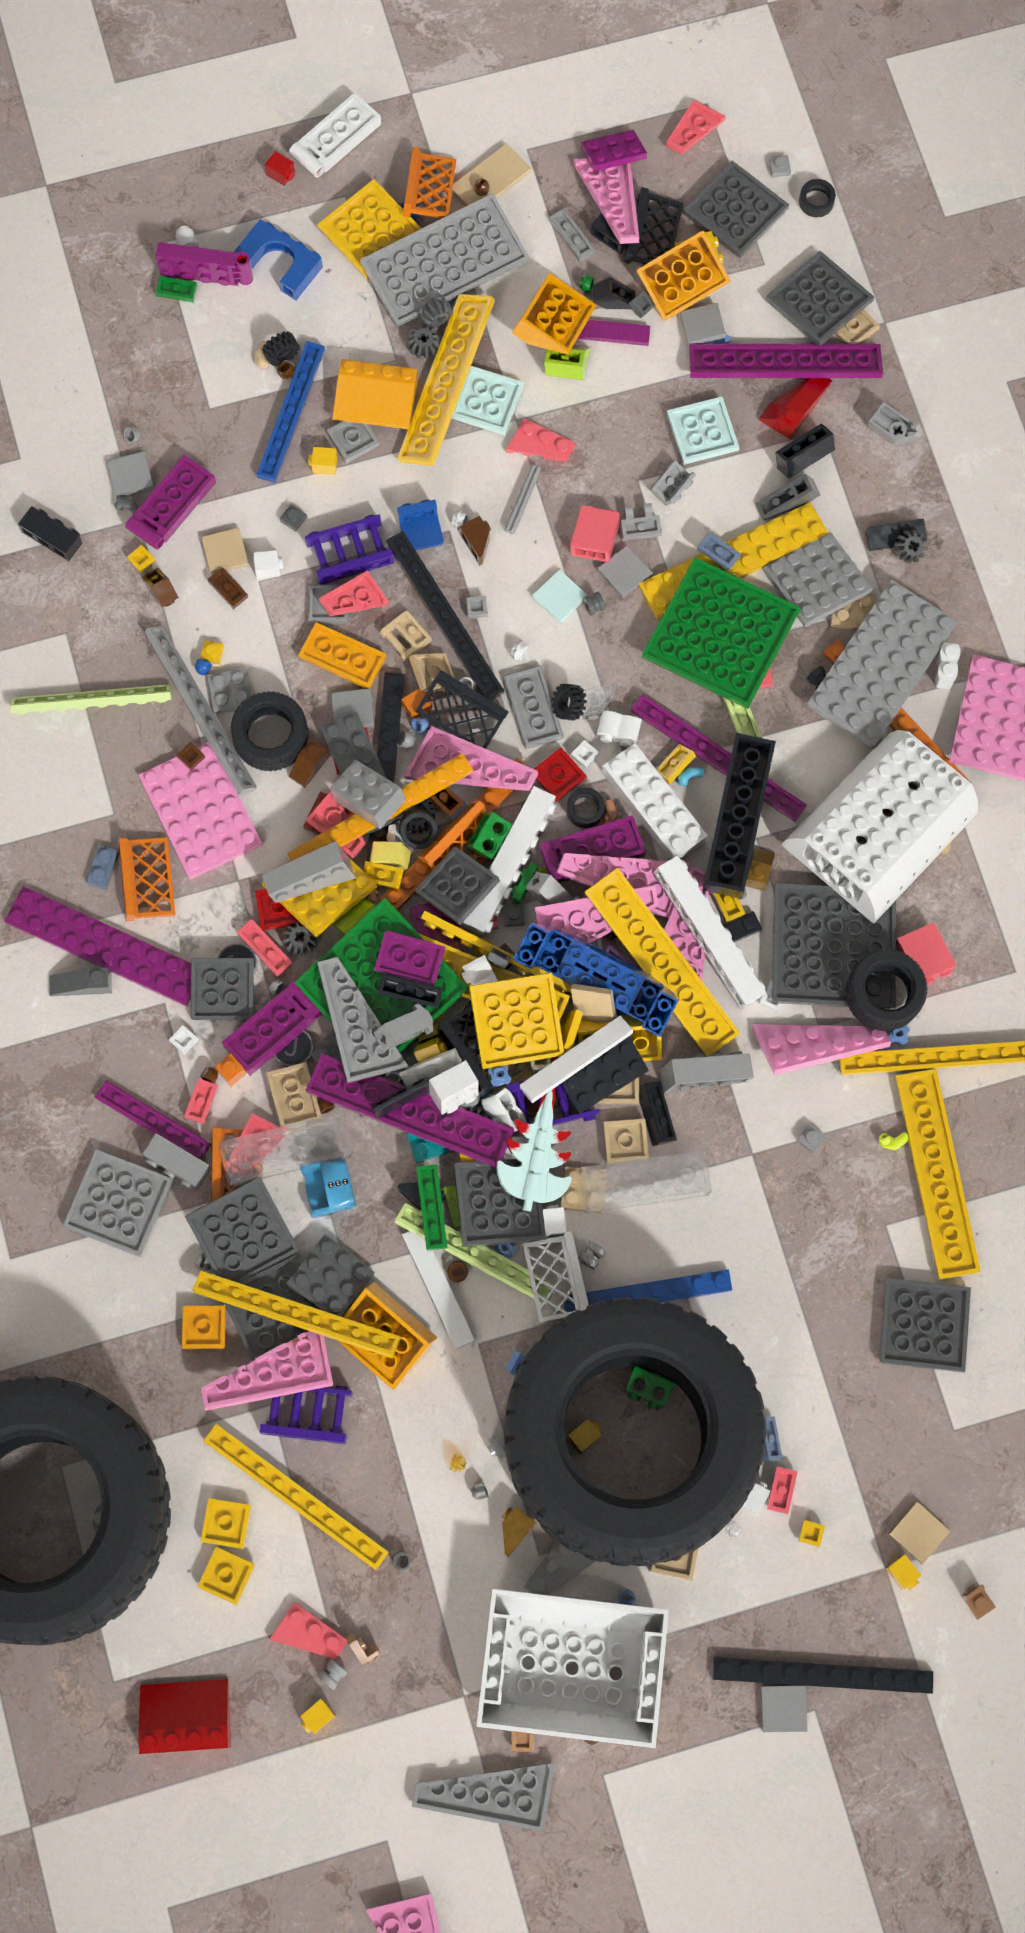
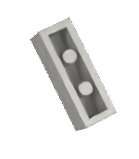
M157 1133L142 1154L146 1159L145 1163L155 1169L159 1166L164 1169L163 1173L172 1179L174 1177L182 1180L180 1184L190 1190L192 1187L198 1190L211 1170L207 1163Z

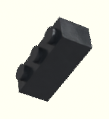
M821 423L775 452L777 469L790 479L835 450L834 433Z
M31 506L18 523L23 534L67 561L71 560L82 545L78 531L73 528L68 529L57 518H50L41 508L37 510Z

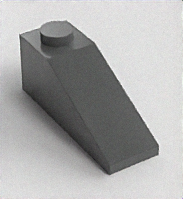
M804 474L755 504L762 519L765 521L801 507L821 496L814 479Z
M108 967L86 968L50 975V996L112 994V974Z

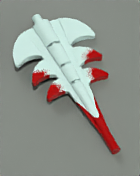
M551 1057L550 1064L559 1057ZM555 1088L541 1097L534 1124H527L518 1119L514 1120L519 1133L529 1139L526 1144L517 1143L511 1138L506 1139L511 1155L521 1162V1166L511 1167L500 1160L497 1161V1176L500 1184L510 1195L525 1200L524 1211L531 1212L533 1202L547 1203L558 1199L567 1191L571 1183V1176L560 1178L549 1173V1168L562 1165L571 1156V1152L560 1153L551 1148V1144L562 1142L571 1135L570 1131L564 1132L552 1128Z

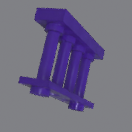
M380 514L368 515L364 519L320 532L314 531L305 536L307 548L314 546L321 567L316 571L319 585L364 573L367 570L370 571L394 564L392 549H384L377 527L382 526ZM370 529L377 552L367 555L365 554L359 532ZM349 535L352 537L358 555L357 559L350 561L346 559L340 538ZM333 541L339 559L337 565L328 566L322 543Z
M526 1080L506 1085L505 1088L515 1097L518 1108L523 1112L526 1123L531 1124L523 1096L524 1092L520 1089V1084ZM561 1084L555 1087L563 1118L553 1120L552 1126L583 1119L584 1122L596 1119L595 1115L600 1113L599 1109L591 1111V1107L583 1113L571 1116L564 1088Z
M336 1386V1389L319 1388L303 1391L315 1393L312 1423L308 1430L300 1429V1425H298L303 1392L294 1393L290 1423L287 1424V1427L279 1426V1422H277L281 1396L273 1397L269 1421H266V1425L260 1424L259 1433L261 1435L346 1445L347 1435L343 1434V1430H341L345 1397H352L353 1392L348 1391L349 1387ZM324 1394L337 1396L333 1427L330 1429V1432L321 1431L322 1428L320 1427Z

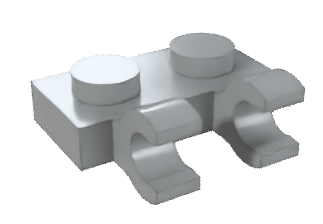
M652 503L644 504V517L634 518L632 505L624 506L625 520L620 521L623 541L662 536L659 515L653 516Z

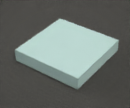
M559 570L532 595V598L555 620L561 623L584 602L583 598L588 595Z

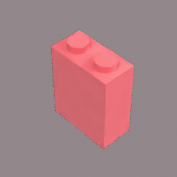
M582 505L570 545L571 555L610 562L620 526V512L612 509L604 510L594 506Z
M934 922L903 935L896 940L897 950L905 953V955H909L910 958L912 957L920 965V969L922 968L925 974L927 985L933 983L934 979L939 976L945 978L953 973L952 971L956 964Z

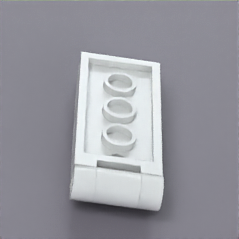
M354 92L304 137L294 143L289 150V154L318 178L381 125V115Z

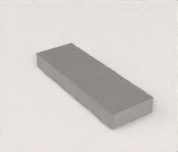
M565 208L548 217V221L579 262L595 254V248Z

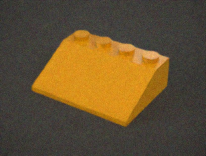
M703 230L636 270L664 321L731 282Z
M549 272L512 331V334L529 345L568 355L597 305Z
M342 359L338 374L333 420L409 429L418 386V369Z
M374 1282L363 1290L343 1318L400 1336V1342L394 1357L390 1358L341 1341L338 1342L394 1390L427 1353L438 1337Z

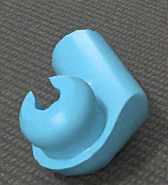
M686 767L677 776L678 785H688V779L691 777H704V767Z

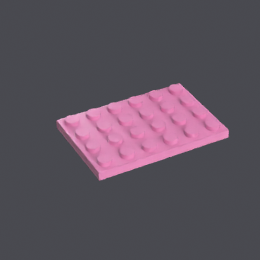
M973 654L950 753V763L1025 782V667Z
M209 742L197 747L205 755V759L191 771L175 757L138 775L189 879H193L263 845L229 776Z

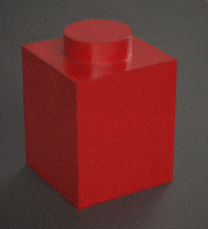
M276 151L264 164L266 175L283 186L295 176L294 162Z

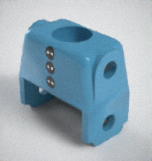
M345 1159L320 1162L300 1168L301 1173L305 1174L306 1194L312 1210L310 1212L311 1218L325 1217L356 1207Z

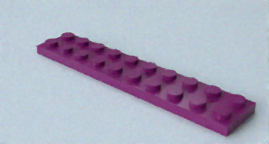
M689 344L690 378H882L883 376L880 344H822L820 347L816 344Z
M22 887L4 920L5 924L101 968L108 967L110 972L187 1007L191 1000L190 962L29 888Z
M321 1054L305 1090L306 1093L496 1168L497 1161H502L507 1150L506 1139L512 1138L513 1128L460 1107L452 1113L448 1114L446 1112L441 1114L432 1097L427 1094L381 1118H377L372 1109V1104L406 1086L381 1076L348 1083L343 1062Z

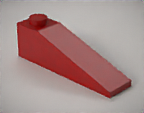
M829 378L804 379L771 402L760 416L759 421L791 440L833 380Z

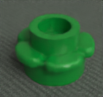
M588 273L585 277H581L579 287L582 288L584 293L585 291H592L594 277L589 276Z

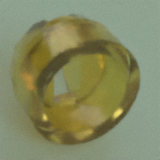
M454 1453L449 1470L454 1472L463 1471L467 1464L465 1458Z

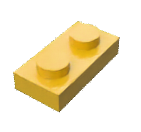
M678 744L656 770L666 783L671 784L696 755L694 751Z
M365 861L363 871L377 885L399 889L404 869Z
M712 893L725 922L745 915L738 898Z

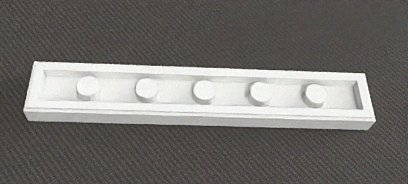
M621 1016L617 1017L520 1084V1089L532 1103L633 1034L632 1028Z
M411 1231L402 1234L455 1349L475 1341L433 1250L426 1251L425 1239Z

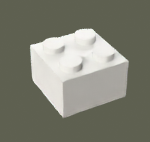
M467 1061L429 1080L430 1096L441 1114L446 1112L448 1114L458 1109L459 1105L473 1102L477 1098L476 1096H478V1080Z

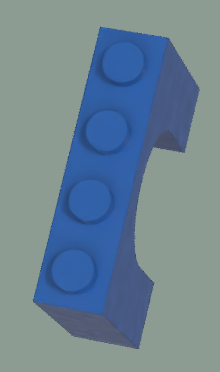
M260 219L234 252L247 253L250 257L252 269L269 252L283 251L289 254L294 262L279 281L280 288L283 293L297 301L323 268L322 257L316 251L307 249L300 241L296 242L291 239L287 233L275 229L271 223Z

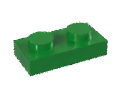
M159 276L156 297L194 303L198 285L197 282Z
M530 862L528 868H523L520 874L522 880L519 885L515 884L511 892L513 896L512 903H522L528 891L525 887L536 872H538V865Z

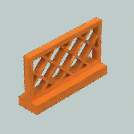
M413 147L403 210L404 217H410L411 213L436 218H444L449 215L457 159L420 153L419 147ZM422 160L430 161L432 165L427 167ZM448 164L452 165V167L445 170L441 165ZM435 168L441 172L436 176L431 172ZM425 173L430 177L426 181L421 177ZM446 177L449 182L443 184L439 179ZM433 182L439 186L434 190L429 186ZM425 188L428 193L422 195L418 190ZM444 191L447 196L441 198L437 193ZM431 196L437 200L432 204L427 200ZM423 202L427 207L419 208L416 207V204ZM441 205L446 211H437L435 207Z
M473 800L435 841L418 856L420 860L434 870L436 866L433 862L438 857H446L449 853V846L452 843H459V849L463 851V843L469 842L463 841V832L466 829H473L474 833L477 828V817L481 813L484 815L487 811L480 800ZM494 823L493 829H497V830H498V829H499L498 824H497V823ZM486 840V841H484L483 843H486V850H487V849H488V846H489V843H488V841ZM473 850L472 855H468L472 857L475 861L476 857H480L477 860V862L480 864H482L486 860L481 855H476V852H474Z
M168 837L136 840L119 838L126 922L140 918L175 916ZM164 843V851L160 856L151 849L155 844ZM141 845L146 850L138 857L132 852V846ZM148 852L157 858L151 866L142 860ZM159 861L166 865V870L162 875L153 869ZM139 862L147 868L142 876L134 871V867ZM150 871L159 877L153 885L144 879ZM161 880L168 885V889L164 894L155 888ZM141 881L149 887L144 895L136 890V886ZM152 890L160 896L155 904L145 898ZM164 899L170 904L171 911H162L157 905ZM142 901L151 906L148 912L138 913V905Z
M212 1128L211 1202L224 1195V1188L229 1193L240 1184L244 1185V1180L250 1174L255 1178L260 1176L262 1179L261 1160L242 1179L232 1174L239 1181L232 1189L224 1183V1179L230 1174V1172L225 1174V1157L232 1153L235 1147L234 1145L230 1148L225 1143V1135H234L239 1139V1135H241L244 1129ZM257 1167H258V1175L254 1172V1170H255Z

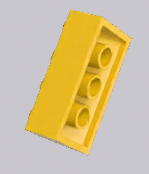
M628 1014L616 1015V1017L621 1016L632 1028L633 1034L630 1035V1038L643 1061L662 1060L661 1037L642 1028L643 1022ZM581 1020L577 1031L578 1044L606 1026L607 1023Z

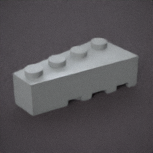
M336 841L262 874L268 895L275 903L356 878L349 857Z
M735 1051L730 1053V1055L714 1053L710 1057L697 1054L685 1059L684 1056H675L659 1070L664 1094L671 1093V1090L674 1088H680L682 1092L689 1091V1089L695 1088L697 1085H700L701 1089L713 1087L717 1085V1082H719L720 1086L747 1083L754 1078L750 1053L743 1054L742 1051Z

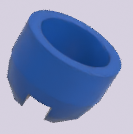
M197 659L195 664V670L200 675L208 674L212 667L211 663L201 659Z

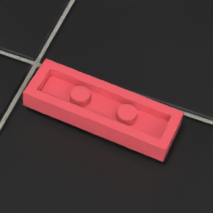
M252 919L237 931V935L255 952L277 978L293 965L292 961Z

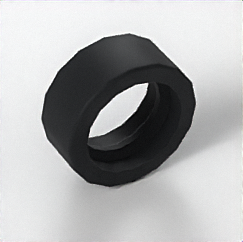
M812 179L806 182L800 192V208L805 214L815 218L829 214L835 202V189L829 182L822 179ZM811 191H820L827 195L828 202L824 205H813L808 202L806 196Z
M584 787L577 789L571 793L567 801L566 811L568 818L578 827H594L604 816V799L598 791L592 788ZM579 798H591L597 803V812L593 817L586 819L576 815L574 804Z
M413 809L406 812L401 818L399 833L407 846L414 849H424L435 841L438 834V826L434 816L428 811ZM421 817L428 821L430 825L429 835L423 840L411 839L406 830L410 820Z

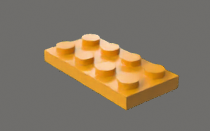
M316 622L298 654V658L365 689H369L382 668L387 654Z

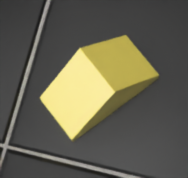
M374 841L370 862L399 867L407 871L409 869L411 851L401 842Z

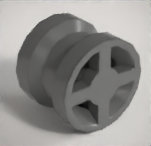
M598 591L591 597L586 596L583 598L584 605L590 616L594 615L598 610L603 611L606 609L604 600Z

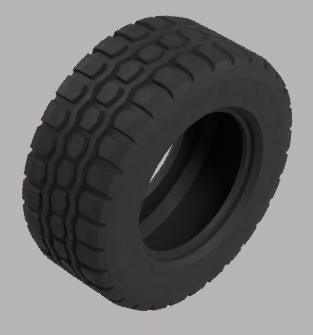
M630 1297L612 1299V1302L609 1303L600 1301L586 1306L585 1310H577L564 1317L561 1323L554 1324L542 1335V1339L532 1346L525 1356L524 1362L520 1365L508 1396L505 1415L504 1442L508 1469L512 1476L514 1487L533 1519L540 1523V1527L552 1538L555 1537L563 1546L571 1551L579 1552L584 1557L594 1561H604L617 1566H650L656 1563L675 1560L697 1550L715 1537L739 1512L753 1490L765 1453L766 1418H764L762 1412L764 1411L762 1395L755 1386L757 1381L750 1366H746L743 1362L745 1358L735 1344H730L726 1340L727 1336L718 1327L708 1325L706 1323L707 1319L693 1311L689 1313L683 1311L682 1306L671 1302L658 1303L657 1299L639 1297L637 1301L632 1300ZM637 1366L662 1374L681 1388L691 1401L698 1416L701 1446L696 1466L692 1474L681 1485L661 1496L638 1500L625 1499L608 1494L594 1486L581 1474L567 1449L564 1434V1417L571 1400L579 1389L592 1378L616 1368Z
M24 1376L18 1377L14 1381L10 1379L0 1381V1459L13 1450L33 1443L53 1442L71 1446L86 1459L94 1471L99 1483L102 1499L101 1519L95 1538L85 1554L68 1570L53 1578L33 1583H20L0 1573V1643L52 1645L73 1641L87 1633L91 1634L103 1628L111 1619L115 1620L128 1609V1605L132 1601H136L142 1594L148 1579H152L160 1564L158 1561L160 1555L164 1553L168 1536L166 1533L171 1522V1508H169V1501L171 1500L168 1481H166L164 1464L156 1452L154 1443L148 1434L143 1431L140 1424L125 1410L104 1395L80 1383L48 1376L44 1378Z

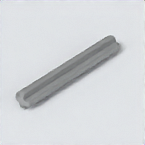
M532 464L505 526L507 533L514 534L541 471V467Z

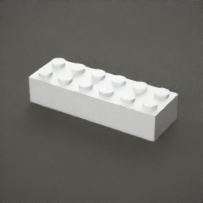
M636 743L603 765L602 774L669 860L676 856L683 860L706 844L708 838L706 832Z

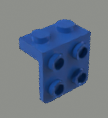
M426 499L420 503H407L397 507L401 531H404L415 550L440 546L444 543L437 514L436 500Z

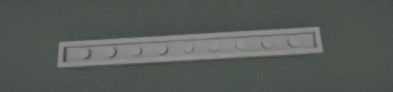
M148 627L145 630V634L176 685L177 690L183 697L239 794L253 792L257 788L256 784L164 627Z

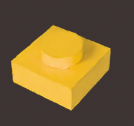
M142 544L127 556L128 561L140 573L155 562V558Z
M204 640L200 659L220 665L224 644Z
M803 1520L798 1542L820 1547L825 1526Z

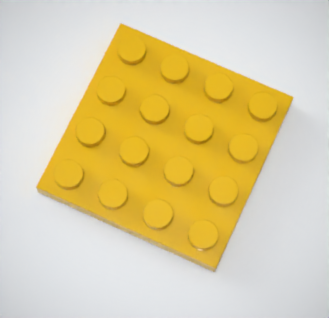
M375 179L317 224V228L366 280L369 277L363 269L360 259L422 229L411 217L403 216L404 209Z
M351 859L350 862L356 878L280 902L315 937L319 936L377 888L376 882ZM263 881L262 885L266 889L265 883Z
M551 972L469 986L482 1069L564 1055Z

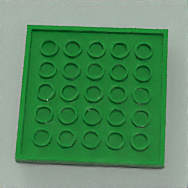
M694 557L641 658L749 709L801 607Z
M386 898L317 961L320 962L338 957L381 1025L413 1012L412 1007L418 1004L378 994L382 973L374 969L385 931L425 941ZM442 960L435 985L443 988L440 1008L420 1004L429 1011L433 1022L469 989L444 960ZM316 962L294 983L332 1023L318 963ZM418 1036L414 1037L409 1041L397 1045L396 1048L399 1051V1053H401L408 1045H410Z

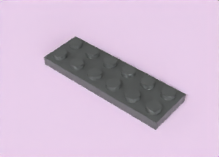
M357 712L320 727L341 775L356 759L386 778ZM401 813L388 820L383 827L400 821L403 814ZM376 827V828H374L373 830L367 832V834L372 833V832H374V831H376V830H379V829Z

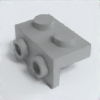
M674 460L649 490L665 506L671 503L675 504L681 499L683 490H687L694 481L692 479L696 474L694 472L688 473Z

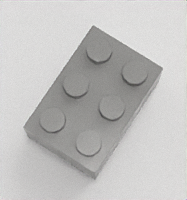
M356 759L329 788L335 802L378 829H381L406 801L401 787Z

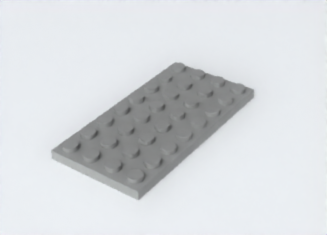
M492 193L360 259V263L396 327H399L419 317L422 305H425L432 298L441 296L449 302L457 298L459 294H464L529 261L530 257Z
M891 580L806 706L874 749L958 621Z

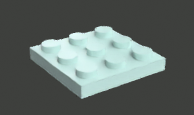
M471 366L451 419L506 435L522 393L524 382Z
M723 397L667 410V417L683 465L739 451V444Z

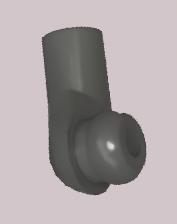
M124 497L117 498L114 503L116 510L122 511L124 508H127L132 514L139 508L133 499Z

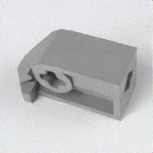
M885 402L881 404L868 421L869 429L893 445H903L919 440L923 432L918 423H914ZM901 431V434L894 435V432Z
M536 872L525 887L542 905L581 899L578 896L573 898L551 875Z
M416 1004L412 1007L413 1012L383 1024L374 1032L382 1050L386 1051L418 1036L420 1031L430 1034L433 1031V1019L429 1011L420 1004Z

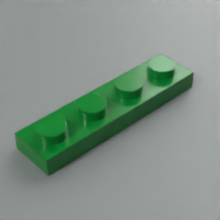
M437 1164L418 1166L416 1169L426 1251L448 1249Z

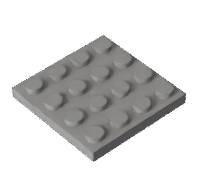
M831 532L764 566V573L783 599L801 607L797 618L805 628L868 595L873 589Z
M96 1149L62 1227L141 1258L174 1180Z

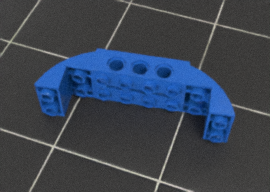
M531 922L513 960L530 969L537 966L549 973L551 972L552 975L571 985L579 984L611 989L613 991L615 1008L643 1022L642 1028L661 1037L679 1001L678 997L669 988L651 977L650 974L579 937L543 924Z

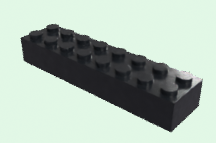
M736 733L702 891L739 899L743 897L776 741Z

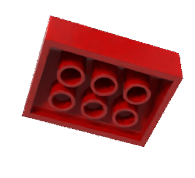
M220 1679L140 1685L139 1754L231 1748L229 1680Z

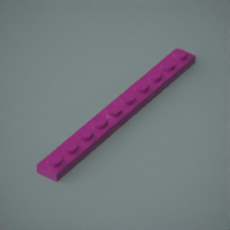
M642 694L631 709L633 714L676 743L694 751L697 757L727 776L731 758L730 752ZM768 778L763 801L796 822L806 809L807 804Z

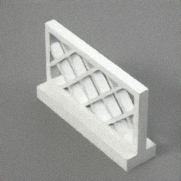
M572 1231L564 1232L563 1236L524 1243L523 1248L539 1323L545 1324L559 1321L575 1312H566L561 1309L567 1300L575 1304L576 1311L585 1310L586 1306H588V1300ZM561 1242L562 1250L558 1255L548 1250L552 1244ZM537 1247L543 1252L538 1259H535L529 1255L528 1249ZM546 1253L555 1258L550 1267L540 1262ZM558 1261L567 1267L562 1275L553 1270ZM537 1265L547 1270L542 1279L533 1274ZM550 1273L559 1277L554 1287L545 1282ZM562 1280L571 1285L567 1294L557 1289ZM541 1285L551 1290L546 1299L537 1293ZM554 1292L564 1297L559 1306L549 1301ZM546 1304L555 1309L552 1316H542V1310Z

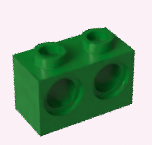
M486 811L466 846L485 859H493V857L497 856L501 848L500 845L506 839L512 824L496 813ZM494 823H497L499 826L496 833L493 831ZM485 840H487L489 843L487 850H484L483 848V842Z
M635 1366L625 1392L628 1393V1398L638 1402L642 1399L648 1402L647 1406L659 1410L660 1408H665L675 1383ZM641 1380L644 1382L645 1388L638 1391L634 1389L633 1382ZM656 1388L662 1389L664 1391V1398L656 1399L653 1396V1390Z

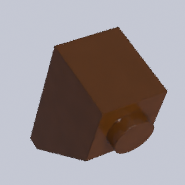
M478 516L459 526L461 538L480 566L484 562L491 528L486 520L483 521Z
M159 568L141 577L161 607L170 606L179 598L169 578Z
M310 739L299 753L289 778L306 788L329 758L327 749L313 739Z
M449 787L427 798L431 804L433 803L437 811L450 818L465 805Z

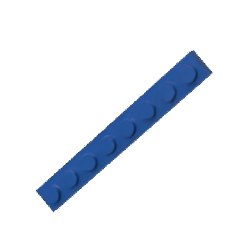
M306 341L259 466L257 478L276 483L325 352V346Z
M728 1269L586 1292L588 1305L600 1301L609 1303L612 1302V1299L630 1297L632 1300L637 1301L639 1297L657 1299L658 1303L731 1292L733 1289ZM567 1300L564 1304V1311H576L575 1304Z

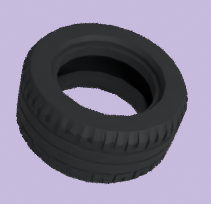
M274 691L259 692L242 701L233 714L230 726L237 754L245 763L261 771L282 770V768L285 769L294 764L299 753L306 746L309 736L306 717L299 704L291 697L289 698V696L283 693H275ZM265 715H278L290 723L291 733L282 745L275 748H261L248 738V732L252 723Z
M893 949L877 950L865 955L854 966L846 982L845 998H847L846 1002L850 1008L849 1010L860 1023L878 1031H894L909 1024L921 1011L928 993L927 980L922 968L920 969V965L912 957L910 958L909 955ZM876 971H888L897 975L906 986L907 999L905 1005L892 1010L877 1007L866 994L865 982L867 976Z

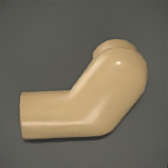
M264 341L254 353L256 365L263 370L267 369L270 365L262 351L264 344H267Z

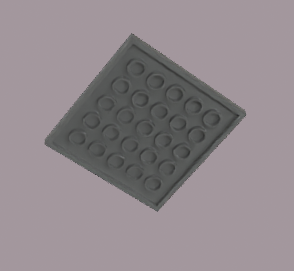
M775 883L772 1003L848 1007L847 998H845V986L854 966L870 952L882 949H893L896 951V901L873 924L830 886ZM876 971L868 975L865 988L870 1001L879 1008L886 1010L895 1009L896 975L888 971Z

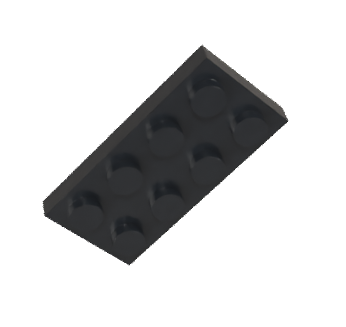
M628 1036L566 1079L561 1085L575 1110L580 1114L649 1070L632 1039Z

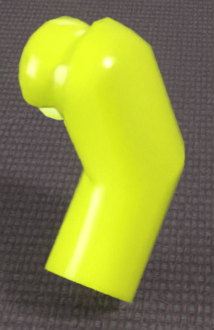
M906 1132L901 1133L896 1138L888 1136L887 1133L879 1136V1144L883 1148L897 1150L909 1141V1135Z

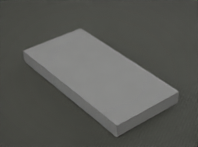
M541 665L504 675L503 680L525 749L564 739L559 720L555 716L556 714L552 712L554 708H551L553 701H551V695Z

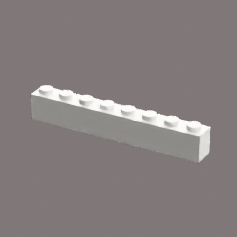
M535 786L533 787L489 871L499 877L500 882L461 924L462 929L481 938H484L486 933L489 934L494 926L492 921L495 915H500L503 909L501 904L504 898H509L512 892L510 887L513 881H518L521 874L519 870L522 864L526 866L530 858V854H528L530 849H535L539 841L537 837L539 832H544L548 824L546 820L548 815H553L557 804H555L556 796Z
M676 856L657 867L653 873L742 1010L766 994L764 984L757 980L753 967L745 961L742 950L732 941L730 931L721 924L719 914L712 910L708 897L702 894L698 888L697 880L693 876L691 877L687 871L686 863Z

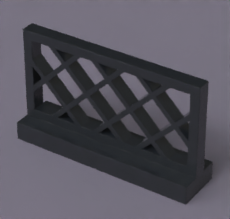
M642 187L636 202L639 243H627L623 262L630 264L631 261L645 265L654 260L656 256L672 249L675 243L683 203L648 193L649 189ZM649 201H656L660 207L653 210L649 205ZM667 207L678 208L677 213L670 215ZM663 210L667 218L660 221L655 213ZM652 216L656 222L651 226L645 221V218ZM670 221L673 229L667 232L663 224ZM659 226L663 234L656 237L652 229ZM648 232L652 240L645 243L641 236ZM666 237L670 245L663 248L659 240ZM655 243L659 251L652 254L648 246ZM643 248L649 255L645 258L637 256L638 251Z
M442 670L438 671L415 711L450 734L475 745L477 744L474 741L473 735L484 733L486 741L482 747L487 749L501 723L509 713L506 709ZM436 684L444 688L446 696L435 698L433 689ZM449 697H460L463 706L452 709ZM446 698L449 710L438 712L436 700ZM433 701L436 713L427 714L421 710L425 703ZM471 706L478 708L480 717L469 719L466 708ZM464 709L466 720L455 722L453 711ZM450 712L452 723L447 725L441 723L439 714ZM491 716L497 720L494 728L486 730L483 718ZM480 719L483 730L472 733L470 721ZM467 722L470 734H459L456 725Z
M471 1006L449 1020L439 1022L437 1032L449 1050L456 1048L462 1062L467 1061L478 1080V1092L483 1097L497 1086H493L487 1077L489 1068H486L484 1073L481 1064H478L475 1060L476 1054H479V1049H477L478 1042H476L475 1049L466 1047L464 1044L465 1037L477 1040V1035L466 1033L468 1024L475 1025L474 1020L469 1019L470 1014L473 1012ZM457 1021L466 1023L464 1032L455 1030L451 1024ZM515 1063L517 1068L513 1071H507L511 1078L524 1071L525 1068L522 1063Z

